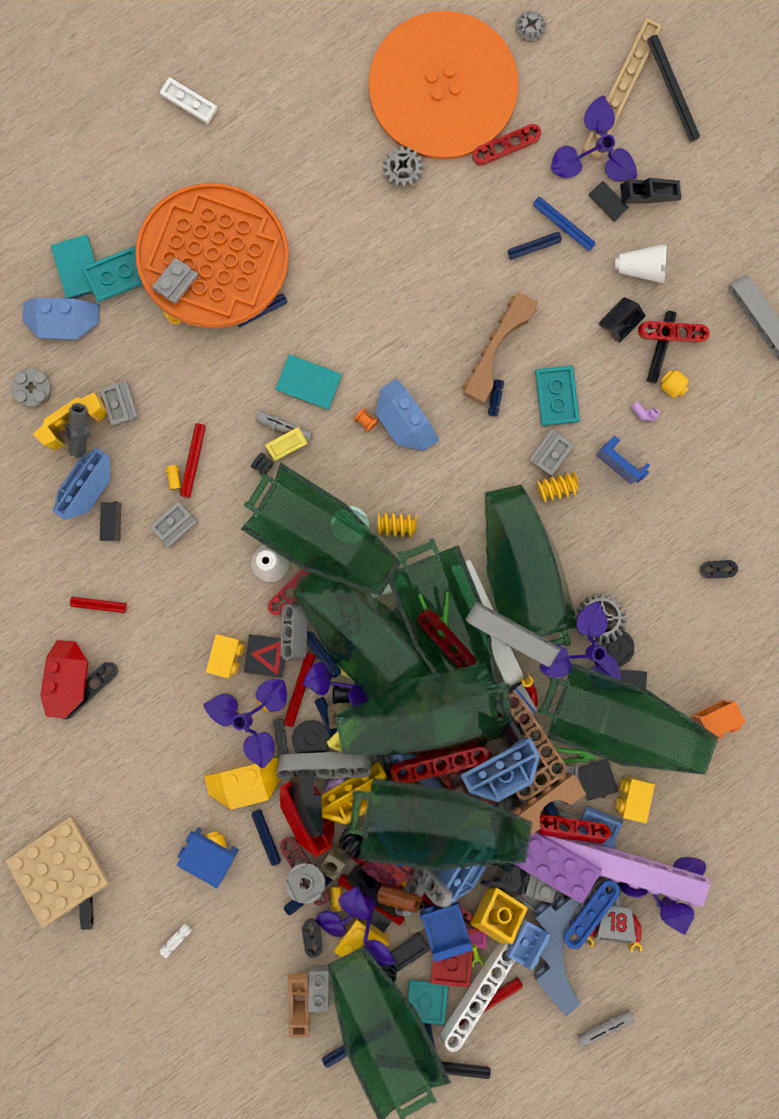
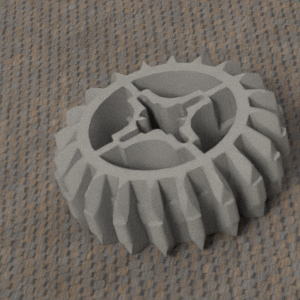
M594 593L592 595L593 600L587 596L585 598L586 603L580 602L582 608H577V613H580L587 605L599 602L606 615L607 624L616 623V626L611 631L603 633L598 637L592 636L594 640L598 639V645L602 644V639L605 640L606 644H609V637L616 641V635L621 636L623 634L621 630L626 629V626L622 623H626L628 619L621 616L626 615L627 612L626 610L620 611L624 605L622 603L616 605L618 599L615 598L611 601L610 594H608L607 599L604 598V593H600V598H597V595ZM605 606L609 607L615 613L616 617L612 614H608L605 611ZM588 634L584 635L585 640L588 638Z

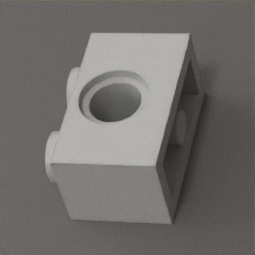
M310 965L309 1012H328L330 1004V965Z

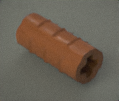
M385 885L380 887L377 896L378 903L413 913L418 911L421 903L420 895Z

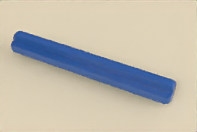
M538 197L534 201L533 206L587 251H590L595 246V241L544 199Z

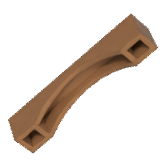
M520 292L517 293L516 297L512 296L507 304L510 307L508 312H503L498 321L501 325L498 330L494 328L489 337L492 340L489 347L485 345L480 354L483 356L480 363H475L471 371L474 373L471 380L467 378L462 387L465 389L464 396L484 405L494 386L492 362L496 349L512 331L528 324L538 305L537 301Z

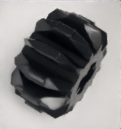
M355 825L345 829L338 840L340 843L339 847L344 850V854L347 853L349 858L354 857L356 860L366 857L373 845L371 842L372 838L367 836V832H364L362 828L358 829Z

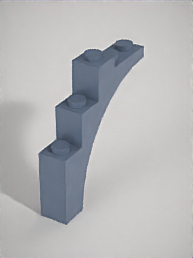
M567 895L559 897L553 907L549 902L540 903L535 908L536 912L533 913L536 920L550 934L548 945L541 953L542 958L547 963L539 965L533 976L565 1016H568L581 1004L570 987L563 963L564 933L573 913L580 904Z

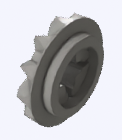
M531 10L522 13L516 23V30L519 36L527 41H535L543 36L546 29L544 16L539 15L538 11L531 12ZM529 21L530 23H535L534 28L527 27Z

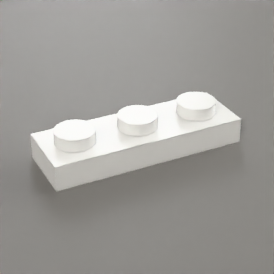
M170 77L159 92L162 97L206 124H209L218 110L215 104Z

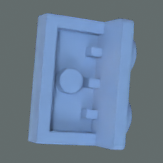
M586 806L580 819L607 825L611 835L601 845L614 848L615 839L623 825V819ZM578 827L579 833L587 834L583 827Z
M524 919L513 944H510L505 955L533 970L539 962L543 949L548 945L550 934Z

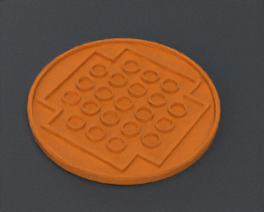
M453 11L423 13L401 23L382 41L373 58L369 74V95L372 109L386 134L406 150L408 147H411L410 152L413 153L416 150L417 155L433 159L464 157L472 154L478 146L494 140L509 122L518 94L516 64L511 51L501 36L481 20Z
M220 183L191 185L179 189L162 199L145 218L136 242L135 257L137 270L142 285L153 302L171 317L186 324L203 328L234 326L257 316L272 303L280 292L289 264L287 238L280 221L273 211L262 200L248 191ZM175 258L198 273V278L176 305L152 288Z

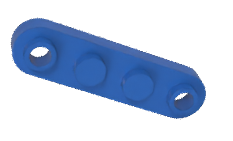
M609 879L601 882L564 933V941L569 948L578 949L584 944L618 898L620 888L616 882ZM611 886V892H606V887ZM572 934L577 935V938L575 940L570 939V936Z

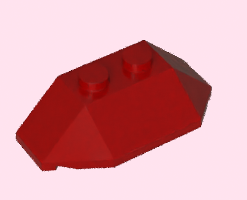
M57 640L46 656L40 694L46 717L66 719L83 701L89 661L75 641Z
M291 781L280 786V808L297 842L314 857H318L331 849L335 822L322 818L323 836L311 838L296 810L291 790ZM314 786V795H321L318 788Z

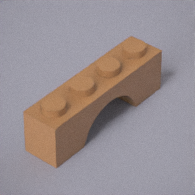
M565 773L536 796L534 795L532 798L525 800L524 805L512 809L506 820L516 836L526 840L540 829V814L548 803L559 800L564 804L572 805L586 793L574 774Z

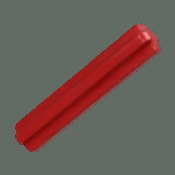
M79 597L70 598L71 607L126 613L127 611L126 603Z

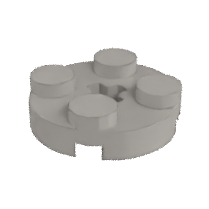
M25 369L22 372L16 373L12 383V393L18 402L26 407L34 408L41 406L50 397L52 386L44 373L37 369ZM31 383H33V385L36 386V389L33 390V393H30V391L27 390V387L30 386Z
M303 863L296 865L290 870L287 877V893L293 900L299 903L309 904L315 902L326 889L325 876L322 870L314 864ZM303 878L311 881L309 884L310 888L307 889L301 886Z

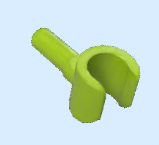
M473 944L472 967L475 968V962L477 961L481 962L483 967V957L478 954L477 945Z

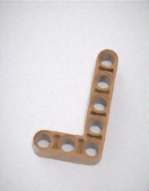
M508 693L503 698V705L512 719L519 721V716L526 713L528 720L526 723L521 724L528 739L533 730H538L539 732L538 738L532 741L540 755L539 759L542 765L537 767L533 784L528 786V792L525 794H520L519 791L516 792L520 799L528 800L561 778L566 773L567 767L522 698L515 693ZM511 697L517 698V705L515 707H509L508 700ZM548 746L550 748L549 754L542 756L541 749ZM554 763H560L561 765L558 772H552V765ZM538 774H544L545 776L542 783H536L535 781Z

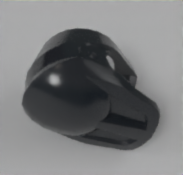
M493 856L490 864L492 866L498 865L504 872L501 878L494 877L493 881L481 880L480 884L489 888H498L509 896L522 895L526 884V871Z

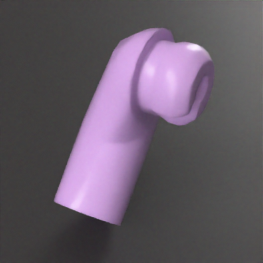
M639 401L631 406L642 421H655L660 415L658 409H644Z
M348 778L329 779L324 793L348 780Z

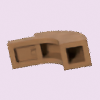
M288 973L289 1037H309L308 973Z

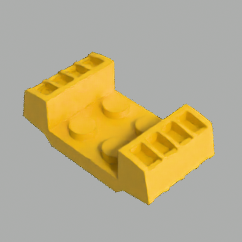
M94 392L83 398H74L45 418L43 425L33 435L43 445L54 451L62 448L66 444L58 432L60 430L65 431V425L69 424V408L72 404L79 403L85 405L89 415L100 422L108 415L103 399Z

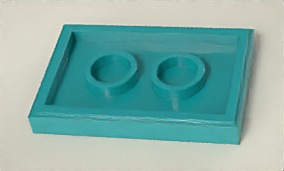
M88 235L52 244L51 249L66 299H73L93 293L81 268L96 262Z
M134 246L81 267L98 303L142 286L136 266V249Z
M289 354L275 390L329 410L342 374Z
M573 365L535 369L541 427L579 423Z

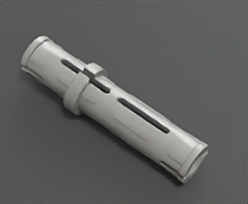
M259 410L255 420L271 427V430L275 431L276 429L283 433L298 427L280 419L277 415L274 417ZM299 427L309 443L313 432Z
M628 1009L615 1017L611 1016L609 1017L610 1020L578 1035L577 1037L582 1047L584 1048L614 1031L619 1032L620 1028L634 1022L635 1020L630 1010Z

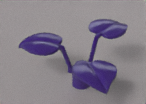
M603 95L594 100L584 114L586 128L596 130V133L602 137L597 139L596 147L577 156L576 149L571 146L560 147L555 152L550 167L555 175L562 178H571L578 175L582 170V163L579 159L598 150L600 153L608 151L609 160L605 164V171L610 179L624 181L637 177L636 165L629 152L622 148H617L613 151L615 139L612 135L607 134L606 131L613 127L615 115L606 97Z
M599 602L591 603L583 608L577 616L576 628L580 634H588L587 637L592 645L587 647L584 655L568 656L566 648L556 645L561 650L552 665L548 667L541 663L540 671L549 677H564L572 670L570 659L588 658L595 663L590 669V677L595 685L600 687L621 686V673L616 660L612 656L607 655L606 649L598 646V642L592 638V636H601L606 631L607 618Z
M340 626L335 631L332 639L333 649L339 655L334 660L336 663L341 661L343 657L346 660L351 659L354 652V643L351 635L346 632L343 626ZM317 662L311 667L303 681L304 686L310 688L318 695H326L330 685L350 688L351 691L348 697L352 707L360 714H366L369 705V692L363 682H355L354 686L331 682L332 676L327 671L324 663Z
M281 679L267 680L257 688L255 696L262 704L251 712L241 714L236 712L238 703L230 694H220L203 705L208 715L216 723L222 726L233 725L236 730H245V732L253 734L245 739L243 750L247 758L260 768L266 767L271 761L275 749L274 740L268 732H261L257 735V732L249 727L253 723L252 715L264 706L268 711L276 712L286 705V684Z
M682 857L673 864L675 868L701 876L706 871V863L697 858ZM621 881L617 883L624 894L633 898H640L648 893L647 889L632 888L627 883ZM652 894L657 906L660 907L661 919L674 930L686 935L694 920L693 908L685 903H677V901L671 900L668 897H664L660 901L657 895Z
M357 886L341 894L338 899L341 908L350 914L346 919L341 920L339 915L332 911L321 912L316 917L319 925L334 937L344 936L346 928L343 924H346L353 916L361 921L367 919L363 940L365 945L361 947L362 954L368 961L379 966H389L395 963L390 951L382 942L377 940L368 941L370 922L373 918L371 913L376 904L370 897H363Z

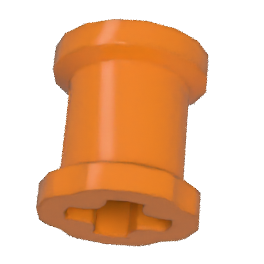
M362 408L353 419L361 424L367 433L379 421L371 417L365 408Z

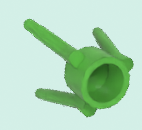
M446 592L443 617L439 618L449 628L450 593ZM419 594L418 597L422 608L426 610L427 606L422 594ZM437 630L439 636H444L442 631Z
M561 734V737L583 745H580L578 750L556 748L557 752L578 754V757H581L563 759L565 764L576 762L588 763L589 760H595L596 745H590V741H583L570 735Z

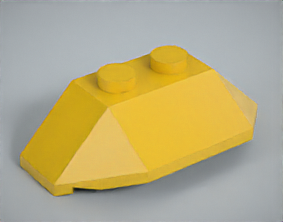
M279 756L272 758L264 768L251 763L205 775L204 779L208 795L230 810L269 800L281 780L277 777Z
M378 761L372 765L370 776L349 778L321 795L322 818L346 825L378 806L381 802L387 778L380 762Z

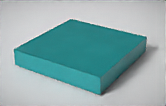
M409 980L405 1021L445 1025L448 985Z

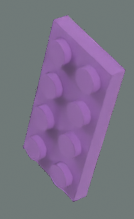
M535 832L525 840L513 860L514 865L581 904L602 872V869L538 832Z

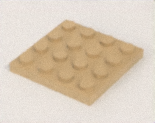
M69 817L5 861L41 928H46L110 884L73 817Z

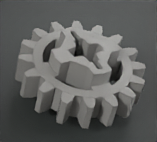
M401 146L399 151L393 148V154L388 152V159L384 158L383 160L385 164L383 166L384 178H389V184L395 182V188H398L399 184L402 185L403 189H405L406 184L413 187V181L418 183V176L422 177L421 170L423 169V164L420 163L422 157H416V150L413 153L410 152L411 147L404 150L403 146ZM413 162L416 167L415 171H413V168L411 167ZM391 163L394 167L393 172H391L390 169Z

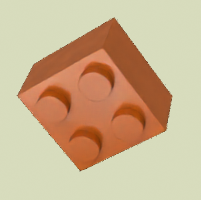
M726 699L691 715L700 736L709 740L713 739V741L723 738V734L728 731L735 732L741 729V725L746 723L736 701Z

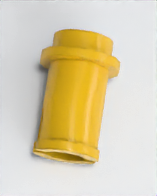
M177 465L166 467L165 473H167L169 490L181 488L178 473L180 469Z
M342 886L329 887L332 903L330 908H332L333 912L342 911L343 909L338 902L342 894Z

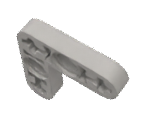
M418 865L403 891L412 893L415 886L414 894L420 895L421 898L425 892L435 905L441 907H448L453 898L451 890L436 872L426 865ZM433 881H435V886L433 890H431V885ZM395 908V912L398 915L408 917L412 914L410 911Z

